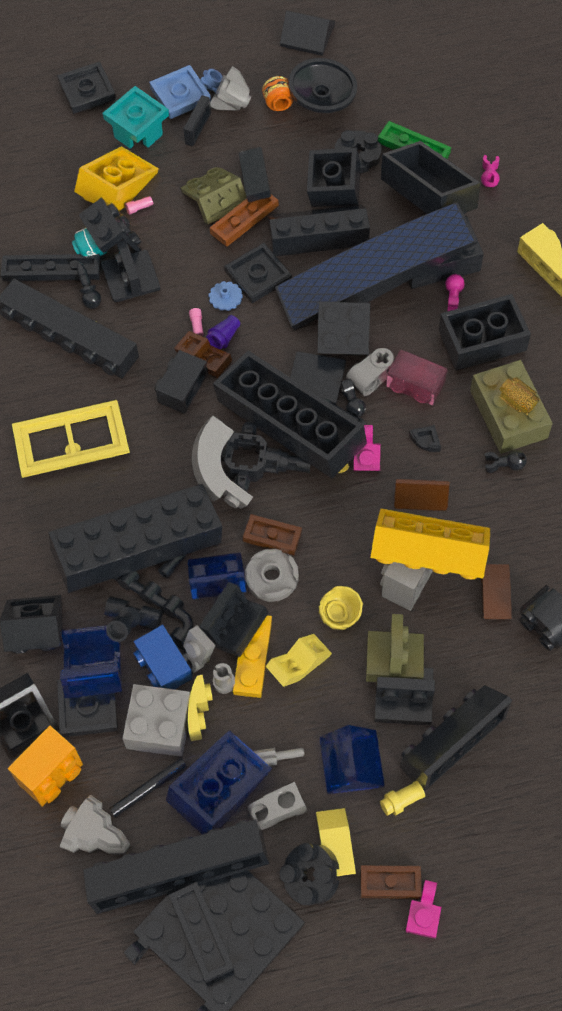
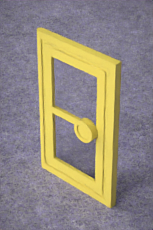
M117 400L12 424L22 478L130 453ZM107 416L113 444L81 451L80 445L74 443L70 424ZM65 425L69 445L65 448L66 455L34 462L29 433Z

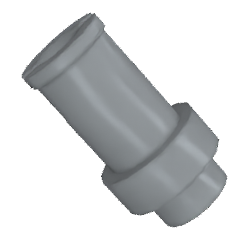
M220 663L215 666L216 670H213V687L218 693L227 694L234 688L235 677L229 665Z

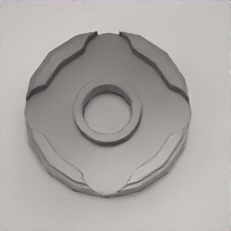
M262 550L256 553L246 566V585L250 592L258 599L267 602L280 601L289 597L296 589L299 581L298 566L293 557L283 553L281 550ZM268 570H276L280 574L275 580H268L264 575Z

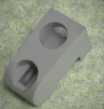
M295 782L263 796V798L251 803L247 807L252 820H257L261 830L295 815L299 816L308 812Z

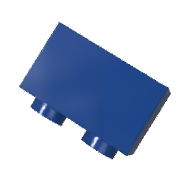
M163 625L134 641L136 651L133 652V655L140 667L146 666L150 672L147 678L152 687L175 690L193 679L189 665Z

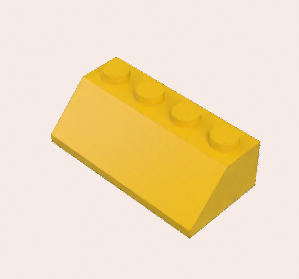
M380 509L370 558H374L383 564L402 563L411 569L429 568L438 574L456 573L466 579L483 578L490 547V528Z

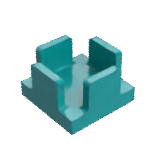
M136 86L103 112L104 120L113 127L114 137L129 149L134 146L133 140L138 143L141 139H143L144 146L150 147L163 135L162 121L169 116L168 108Z

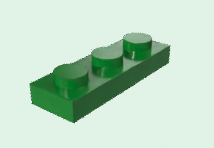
M388 121L378 136V141L381 145L393 150L421 141L446 159L451 153V147L391 121Z

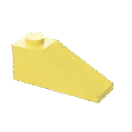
M542 223L520 237L517 252L562 297V247L555 232L548 229Z

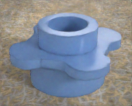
M215 69L204 70V77L200 79L201 83L207 89L216 92L223 76Z

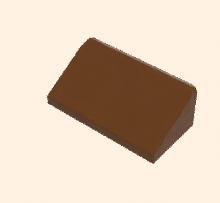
M396 479L394 507L396 509L445 511L448 507L450 482Z

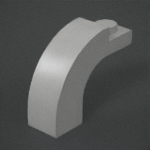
M212 416L202 426L194 441L192 450L194 475L198 484H203L208 497L212 501L218 500L223 495L225 497L224 501L228 505L241 509L246 507L253 497L232 482L224 473L221 465L222 449L234 431Z

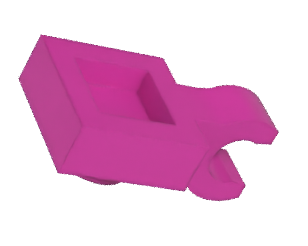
M364 425L367 444L354 456V470L380 471V443H373V425Z
M425 880L421 901H411L406 926L407 933L436 938L441 907L433 905L437 886L436 882Z

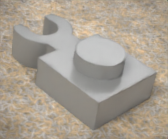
M198 626L188 631L183 645L187 652L183 657L186 662L188 660L191 661L193 665L191 671L193 673L204 667V664L210 660L215 648V644Z

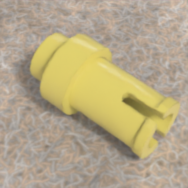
M415 781L397 792L392 790L384 795L385 799L380 801V805L387 816L390 814L396 816L402 813L408 805L425 798V793L420 783Z

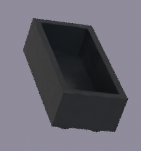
M418 141L382 154L381 180L425 213L429 214L458 202L463 214L478 208L480 182L423 142Z

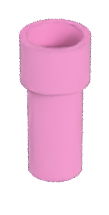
M149 196L137 201L125 203V208L130 215L138 210L152 206L153 201Z
M191 309L189 316L190 321H192L193 333L203 336L201 309Z

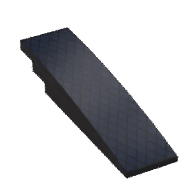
M458 202L358 244L276 286L275 289L291 327L297 330L315 319L318 320L319 302L368 303L478 244Z

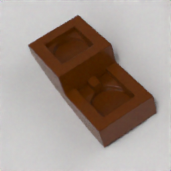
M188 331L174 348L177 353L181 350L207 361L208 374L216 378L232 362L229 353L211 346L207 338Z
M486 564L484 577L481 578L482 619H512L509 564Z

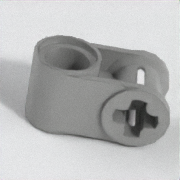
M386 348L376 349L363 361L354 365L346 378L352 380L354 387L363 396L370 395L378 386L393 375L394 369L392 364L394 357L392 352Z

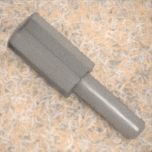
M275 748L245 752V762L248 769L277 765V760L303 757L305 753L303 748L275 752Z

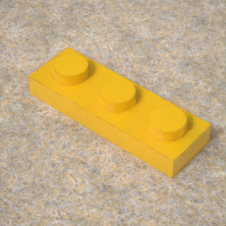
M266 616L241 657H238L233 688L234 695L262 697L272 616Z

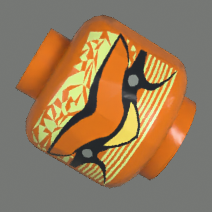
M275 76L268 79L263 85V96L266 105L271 110L284 111L293 104L294 99L290 94L287 78Z

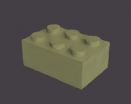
M521 360L473 375L470 392L500 454L548 439L553 423Z

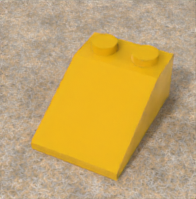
M121 146L80 167L74 192L92 203H95L102 197L108 204L113 203L120 211L125 208V203L132 201L158 173L159 168Z

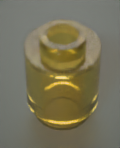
M518 377L512 380L508 378L499 389L502 392L500 395L502 400L519 413L523 412L526 415L534 409L540 400L536 396L537 392Z

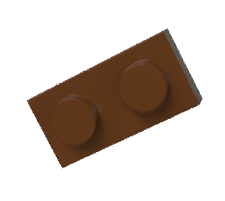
M250 514L243 535V542L268 549H278L283 553L295 555L302 534V527Z
M361 865V898L421 899V866Z

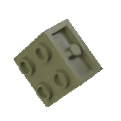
M219 167L208 170L207 174L200 178L190 179L187 181V185L181 187L182 193L197 201L204 222L207 224L224 217L247 199L240 177Z

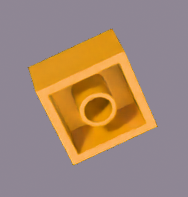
M49 726L8 767V770L18 785L43 807L47 802L51 803L58 797L61 792L60 788L67 781L70 782L79 775L80 767L83 763L75 747L53 727Z

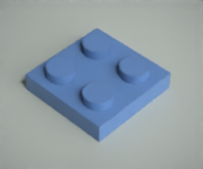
M190 65L149 82L150 89L158 101L169 109L170 119L193 110L202 95L209 97L211 101V95Z

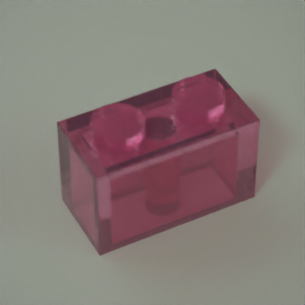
M400 350L388 372L387 387L396 393L409 395L420 403L433 405L446 381L447 368Z

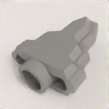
M92 795L85 799L79 809L71 806L62 819L61 827L66 831L60 848L75 853L80 849L91 853L100 849L108 854L125 855L131 845L123 832L112 825L111 816L102 810V802Z

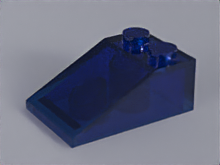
M229 730L169 786L166 801L202 835L207 834L211 829L221 828L231 818L272 768Z

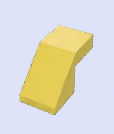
M315 634L299 638L287 654L272 658L266 665V668L285 687L300 681L329 658L332 653Z
M345 808L316 812L321 845L329 848L339 863V869H336L337 876L356 874Z

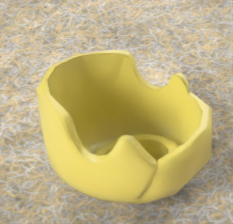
M336 586L322 597L319 605V615L323 623L330 628L345 630L359 620L362 614L363 602L359 594L351 587Z

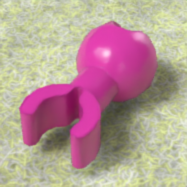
M486 155L483 157L482 167L486 171L481 176V182L485 187L494 188L499 183L500 177L495 171L499 166V156H496L492 164L487 160Z
M453 274L445 282L446 289L449 291L447 312L458 309L459 292L465 286L464 279L460 275Z

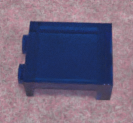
M107 625L62 631L64 670L60 671V679L65 698L122 692L121 642H115L108 637L106 632Z

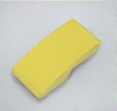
M203 675L196 677L189 698L188 728L191 741L202 739L201 730L206 729L203 711H209L207 701L213 700L210 683L204 684Z

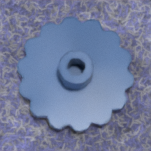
M230 281L215 284V287L211 288V293H209L210 303L220 311L235 309L237 305L241 304V299L243 298L241 288H238L237 284H233Z

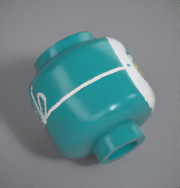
M87 228L75 233V240L72 241V244L77 254L82 256L100 254L102 256L107 253V251L103 253L98 248Z

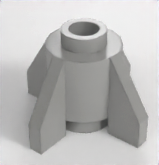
M232 66L227 75H223L216 94H214L210 101V105L214 109L239 111L241 107L244 109L247 107L251 99L249 95L250 89L238 69Z

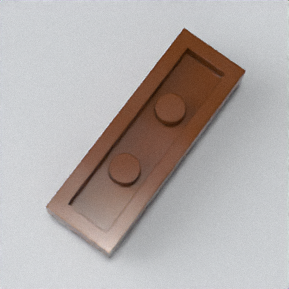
M271 195L269 198L249 203L247 199L212 225L210 227V234L226 247L276 209L279 206L278 199Z

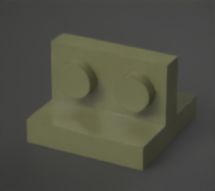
M392 614L390 632L368 631L367 682H377V677L424 679V634L408 633V626H403L402 614Z

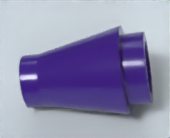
M229 315L225 320L210 328L206 336L210 345L220 350L226 348L236 330L240 327V321L237 317Z

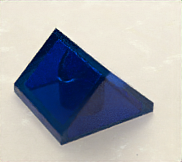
M241 552L188 559L192 599L219 596L228 582L236 584L242 592H246Z
M347 725L320 737L327 794L385 787L376 730Z

